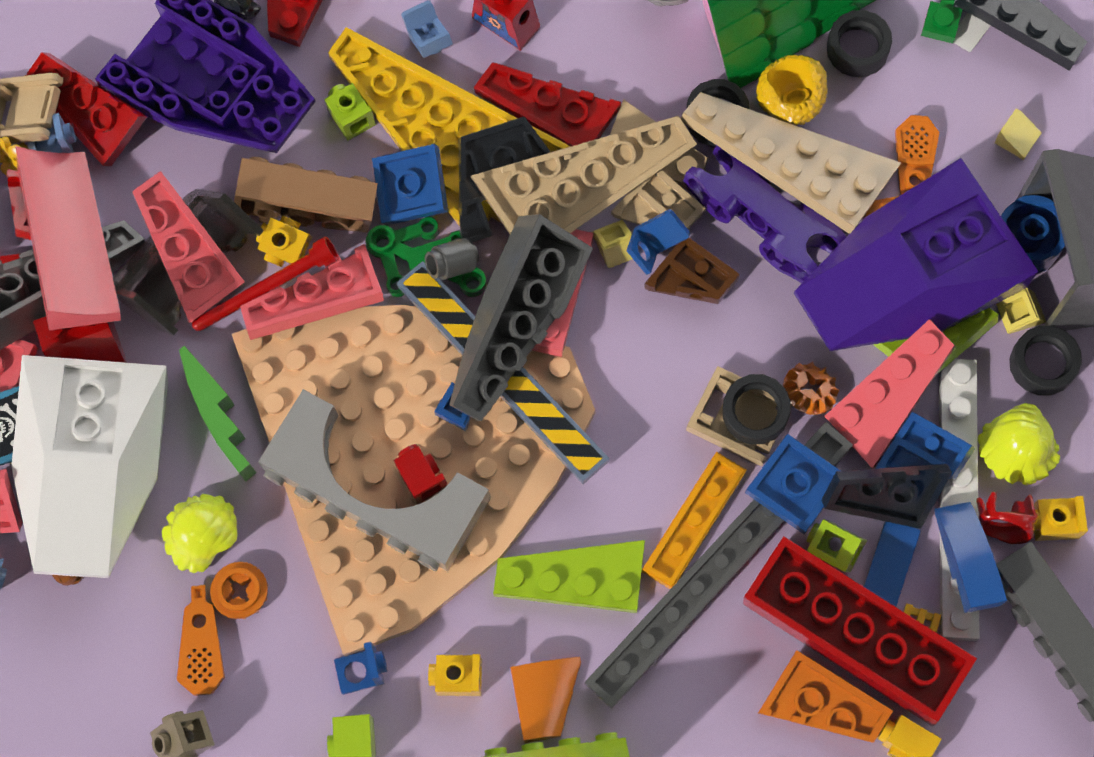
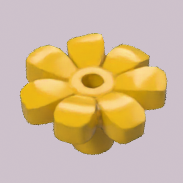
M4 136L0 138V163H2L0 170L7 176L6 172L8 169L18 171L15 146L29 148L25 143L11 145L9 138Z

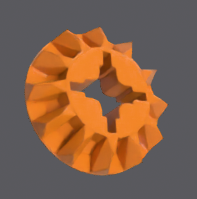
M813 361L807 365H802L799 362L788 371L783 381V387L790 398V404L797 410L810 415L823 414L829 411L836 403L837 395L840 391L835 385L836 377H830L826 367H816ZM808 381L811 385H820L816 393L813 389H802Z
M234 562L224 566L215 575L211 583L210 596L214 607L224 616L230 619H246L254 613H259L260 608L267 601L269 585L263 572L253 564ZM231 580L241 586L246 583L249 585L245 590L248 594V601L239 596L232 599L231 596L234 595L235 591L230 583Z

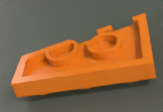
M796 650L758 713L874 743L893 710Z

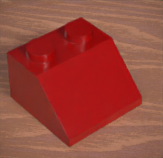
M46 316L33 321L45 357L127 363L114 321L57 330H49Z

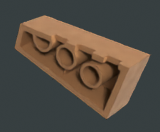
M261 157L242 158L232 220L244 221L245 215L259 216L260 223H269L270 218L279 219L283 215L301 223L300 226L303 227L313 225L317 221L321 222V226L325 229L368 233L372 222L378 183L370 182L369 179L362 176H352L350 178L337 176L336 173L330 170L322 169L317 172L305 170L300 165L293 163L273 164Z

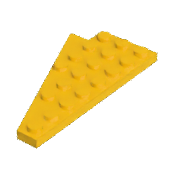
M345 27L328 52L330 59L349 84H354L367 106L369 105L373 115L401 151L431 144L439 146L448 212L460 226L458 139L462 136L518 118ZM533 127L550 150V153L571 147ZM487 200L482 201L487 220L489 221L490 218L501 222Z

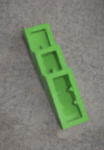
M183 346L179 352L187 383L199 413L217 445L242 478L247 481L257 472L236 448L246 438L225 414L234 406V403L191 352Z

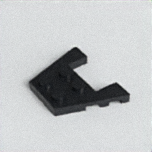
M525 116L462 136L458 139L460 239L466 238L470 243L493 236L482 206V201L486 199L470 177L471 175L550 153V150Z

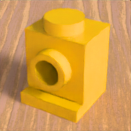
M1083 496L1038 499L1034 503L1035 511L1038 514L1034 527L1035 541L1080 539L1088 532ZM1053 512H1061L1062 522H1058L1053 518Z
M480 654L436 655V664H429V686H435L437 696H481L482 658ZM453 667L461 670V675L456 680H451L447 676L449 669Z
M903 715L899 716L895 722L888 720L877 738L883 742L882 745L889 749L887 754L890 757H932L941 741V738Z

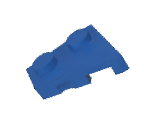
M911 412L875 469L948 464L952 471L949 479H956L975 448L918 414Z

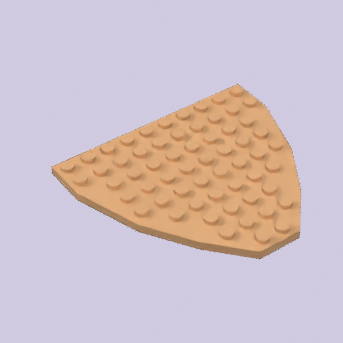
M387 305L362 307L250 340L247 329L232 334L269 443L303 389L334 405L339 416L334 423L329 439L330 468L336 482L355 499L365 504L385 509H399L417 505L393 461L399 457L398 453L412 444H417L424 456L431 453L440 469V472L435 474V476L443 473L447 484L451 482L458 472L489 489L491 498L447 572L440 567L437 571L425 567L417 561L420 556L409 550L405 554L394 550L386 544L388 539L378 533L374 537L365 534L355 527L357 522L347 516L343 520L336 518L325 510L326 504L317 499L313 503L307 502L294 493L295 487L284 482L285 490L344 656L365 650L364 643L371 641L375 646L414 631L498 562V558L504 557L557 487L567 468L501 397H499L482 421H477L470 417L466 431L435 415L434 411L452 382L455 384L462 355L415 306ZM564 347L562 357L531 351L527 355V362L523 367L579 427L586 432L595 415V408L570 347Z

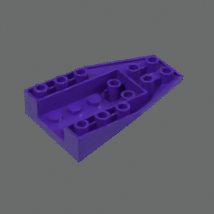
M156 0L154 4L160 17L126 60L114 54L95 78L97 84L147 117L174 130L273 153H278L316 102L315 98L252 24L211 0Z
M960 158L865 217L794 291V295L829 351L908 339L929 319L943 332L1024 290L1029 286L1038 270L963 159Z

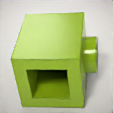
M370 714L332 717L333 735L327 736L329 757H376L374 718Z

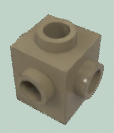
M203 710L184 714L183 711L169 714L162 718L163 724L150 732L152 747L158 757H198L215 745Z

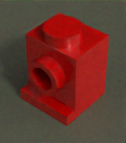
M417 444L407 446L398 453L399 457L393 460L417 505L438 494L448 485L443 473L435 476V474L440 472V469L431 453L424 456Z

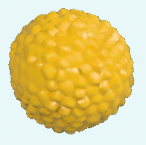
M787 55L771 63L761 73L758 79L756 98L759 101L760 107L769 116L795 126L804 125L821 112L826 102L828 93L827 73L820 61L809 56Z

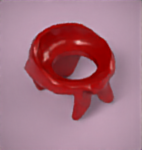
M995 491L991 492L986 507L982 498L976 499L979 512L978 518L986 535L1008 544H1023L1033 538L1038 514L1035 511L1031 494L1023 502L1016 500L1013 503L1011 512L996 511L997 492ZM991 520H1003L1008 523H998Z

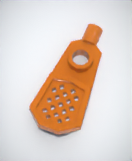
M910 115L895 130L897 162L901 163L898 167L900 195L915 187L910 183L909 178L917 177L923 182L932 175L940 132L928 116Z
M206 585L191 586V603L184 608L177 681L194 696L211 695L224 680L225 673L214 606L206 601ZM199 616H205V625L201 628H196L194 626L195 619Z

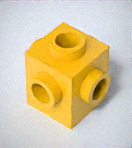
M282 215L280 221L270 218L268 224L263 223L256 237V242H259L257 249L266 253L263 258L264 260L283 267L284 262L291 264L304 257L313 237L299 230L301 223ZM285 237L284 245L279 246V240Z

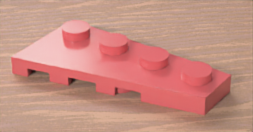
M161 171L132 191L189 323L245 283Z
M929 319L824 417L842 436L853 444L852 447L874 469L889 444L896 437L908 415L919 402L918 400L928 385L931 384L955 348V345Z

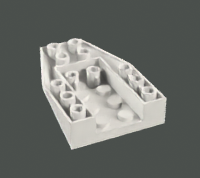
M22 355L11 467L34 574L96 578L110 577L158 478L168 390L167 366Z

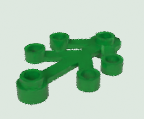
M425 217L419 223L398 230H394L386 225L376 226L367 234L365 243L368 252L382 260L388 278L386 286L389 294L394 297H401L405 294L400 289L394 290L391 288L394 282L404 277L399 274L394 255L406 260L411 271L422 261L425 263V254L431 251L434 246L460 238V231H454L449 237L414 248L403 244L420 236L425 240H433L438 236L439 227L437 221L432 217ZM426 225L434 226V230L428 233L424 232L423 228ZM382 239L389 241L385 247H379L377 243ZM477 267L472 272L447 279L458 284L462 293L468 297L481 295L487 286L484 272ZM472 280L479 282V286L475 289L467 287V284Z

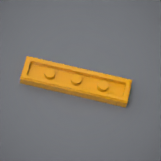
M716 451L644 565L642 573L671 589L683 575L744 477L747 469Z

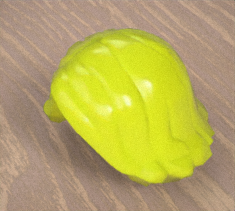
M1023 403L993 419L991 423H985L982 427L983 432L977 438L980 445L979 455L984 458L987 467L994 471L998 479L1005 478L1010 484L1020 481L1024 485H1032L1037 480L1040 481L1049 476L1048 472L1053 470L1060 462V455L1057 453L1060 448L1054 439L1051 425L1042 415L1040 409L1034 404Z
M201 494L200 497H188L186 502L176 504L174 511H171L166 516L169 524L162 529L166 554L172 556L173 562L179 570L185 571L189 569L191 573H196L197 571L204 572L212 563L216 554L231 548L237 541L238 536L234 507L231 503H226L222 496L214 497L210 494Z

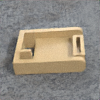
M45 73L0 79V138L8 137L11 144L49 140L51 132L47 129L52 128L53 125L52 116L56 113L61 92L57 87L62 86L63 77L56 73ZM6 101H11L6 124L3 126L1 121Z
M717 366L687 424L686 431L754 464L763 466L766 457L756 452L755 449L769 454L775 440L765 444H747L737 440L728 431L724 423L723 404L715 420L713 417L703 413L715 389L726 394L728 388L737 379L742 378ZM752 389L744 392L738 398L735 405V413L738 420L745 427L752 430H761L770 426L775 421L777 404L768 392Z

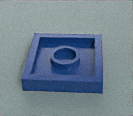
M431 144L372 158L375 183H378L377 199L381 224L388 226L448 212L439 146Z
M787 434L748 486L745 493L805 535L823 510L824 505L821 500L833 476L840 470Z

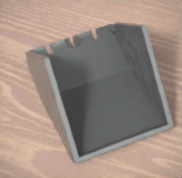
M1060 149L1046 150L1040 155L1017 199L1027 195H1038L1049 198L1054 202L1075 282L1044 326H1055L1065 331L1094 327V157Z

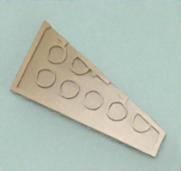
M702 92L698 94L681 117L685 125L849 234L856 228L901 164L895 160Z
M675 116L471 175L470 177L509 234H511L519 216L536 214L542 215L571 233L690 150L697 143L680 117Z

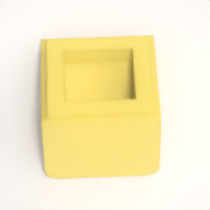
M1016 108L999 132L995 144L1024 160L1042 132L1023 112Z
M623 220L592 232L608 268L633 259L627 252L632 233Z
M1025 288L996 304L1008 334L1046 322L1036 294L1029 288Z

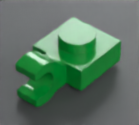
M940 0V3L930 1L921 36L953 44L963 9L953 7L955 0Z

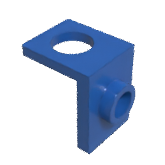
M668 209L634 228L627 252L643 272L648 275L652 272L657 254L689 238L690 231L674 211ZM638 245L641 246L646 254V260H644L641 257L638 251Z
M371 641L364 643L365 651L334 659L341 694L345 695L385 684L382 673L388 672L383 650L377 652ZM353 662L362 663L366 668L365 678L358 683L349 682L345 676L347 666Z

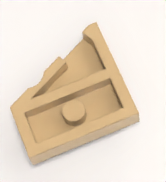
M660 170L631 190L611 211V215L614 218L641 225L668 209H672L689 230L702 216L706 208L664 171Z

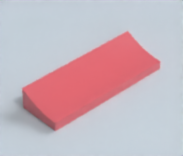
M15 146L17 169L49 330L121 321L120 308L85 152H44Z

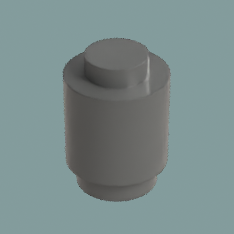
M466 238L434 246L431 251L425 254L426 269L434 279L440 278L445 280L472 272L479 261L476 246Z

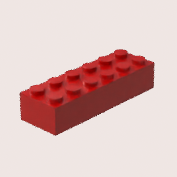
M784 536L743 599V605L932 727L939 722L977 660L973 655Z

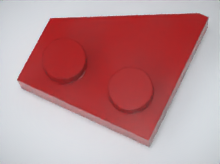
M267 0L268 32L270 37L300 47L323 0Z

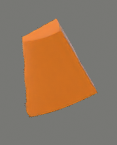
M580 657L562 658L510 667L525 744L561 737L574 685L581 667Z

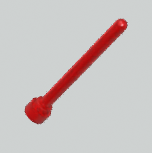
M324 236L312 244L313 247L308 250L309 254L193 320V329L195 331L206 329L241 309L240 306L276 289L314 266L321 267L324 265L328 267L339 261L336 248L329 238Z

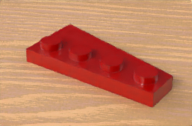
M41 52L25 76L56 73L63 77L62 86L57 87L61 92L56 114H60L65 124L70 123L72 125L75 135L102 166H112L147 116L51 53Z
M494 62L490 64L474 86L475 94L516 118L525 116L531 126L569 146L599 139L621 107L620 101L614 99L607 101L594 97V93L585 90L578 92L563 87L562 83L552 80L549 82L533 78V74Z

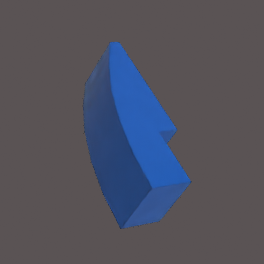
M971 502L935 508L934 512L952 580L957 582L964 612L968 613L1002 606L1007 601L1001 577L987 537Z

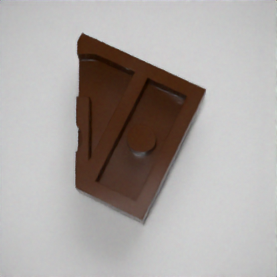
M687 238L673 248L645 282L644 288L651 292L719 304L738 281L740 274L691 238Z

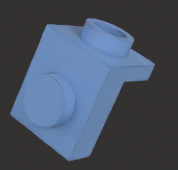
M430 0L402 12L401 16L409 38L423 58L437 54L442 49L453 44L450 34L438 19Z
M57 113L52 116L54 127L47 129L51 132L49 140L28 142V147L31 150L73 153L72 143L76 142V136L70 123L65 124L60 114Z

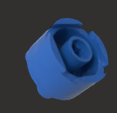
M1038 195L1022 196L1010 204L1003 211L1001 217L1038 270V273L1045 272L1054 264L1065 247L1054 202L1049 198Z

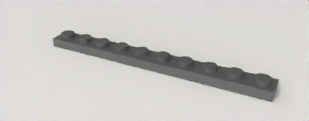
M825 422L807 441L805 446L833 466H836L849 452L853 444L830 424ZM753 500L585 681V685L612 709L781 526L784 520L756 500Z

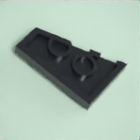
M948 464L837 471L821 501L824 508L828 510L921 529L952 471Z

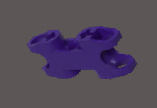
M715 145L713 154L727 174L714 176L701 168L692 166L686 172L683 179L690 192L715 219L722 223H729L737 216L764 239L759 245V251L763 258L779 272L790 276L800 283H803L818 267L807 253L806 249L808 247H818L831 254L846 238L844 232L837 225L802 202L796 207L770 186L768 179L732 155H729L717 145Z

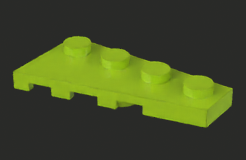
M645 540L498 558L493 595L495 597L637 613Z

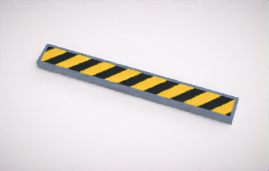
M422 261L397 282V286L463 356L475 316L439 278L434 279L429 275L426 265ZM524 367L520 371H515L507 382L508 387L500 397L582 484L586 483L609 462V457Z

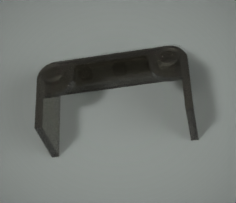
M195 189L182 199L224 253L231 250L236 252L241 249L247 242V234L260 236L264 231L225 193ZM150 235L113 277L116 295L119 301L155 328L175 335L178 329L174 325L182 316L180 313L182 305L178 302L177 294Z

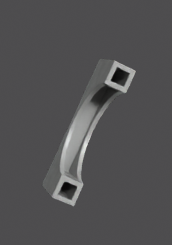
M303 389L258 461L264 471H266L263 476L279 486L286 482L295 487L294 493L307 502L313 503L317 499L326 504L325 510L338 519L343 520L347 516L357 522L355 527L371 537H374L376 533L388 539L386 544L402 554H405L407 550L420 556L417 561L433 571H437L440 567L448 572L491 498L489 489L457 472L451 482L441 492L415 506L385 509L374 507L355 499L336 482L330 468L329 439L334 423L339 415L334 405Z

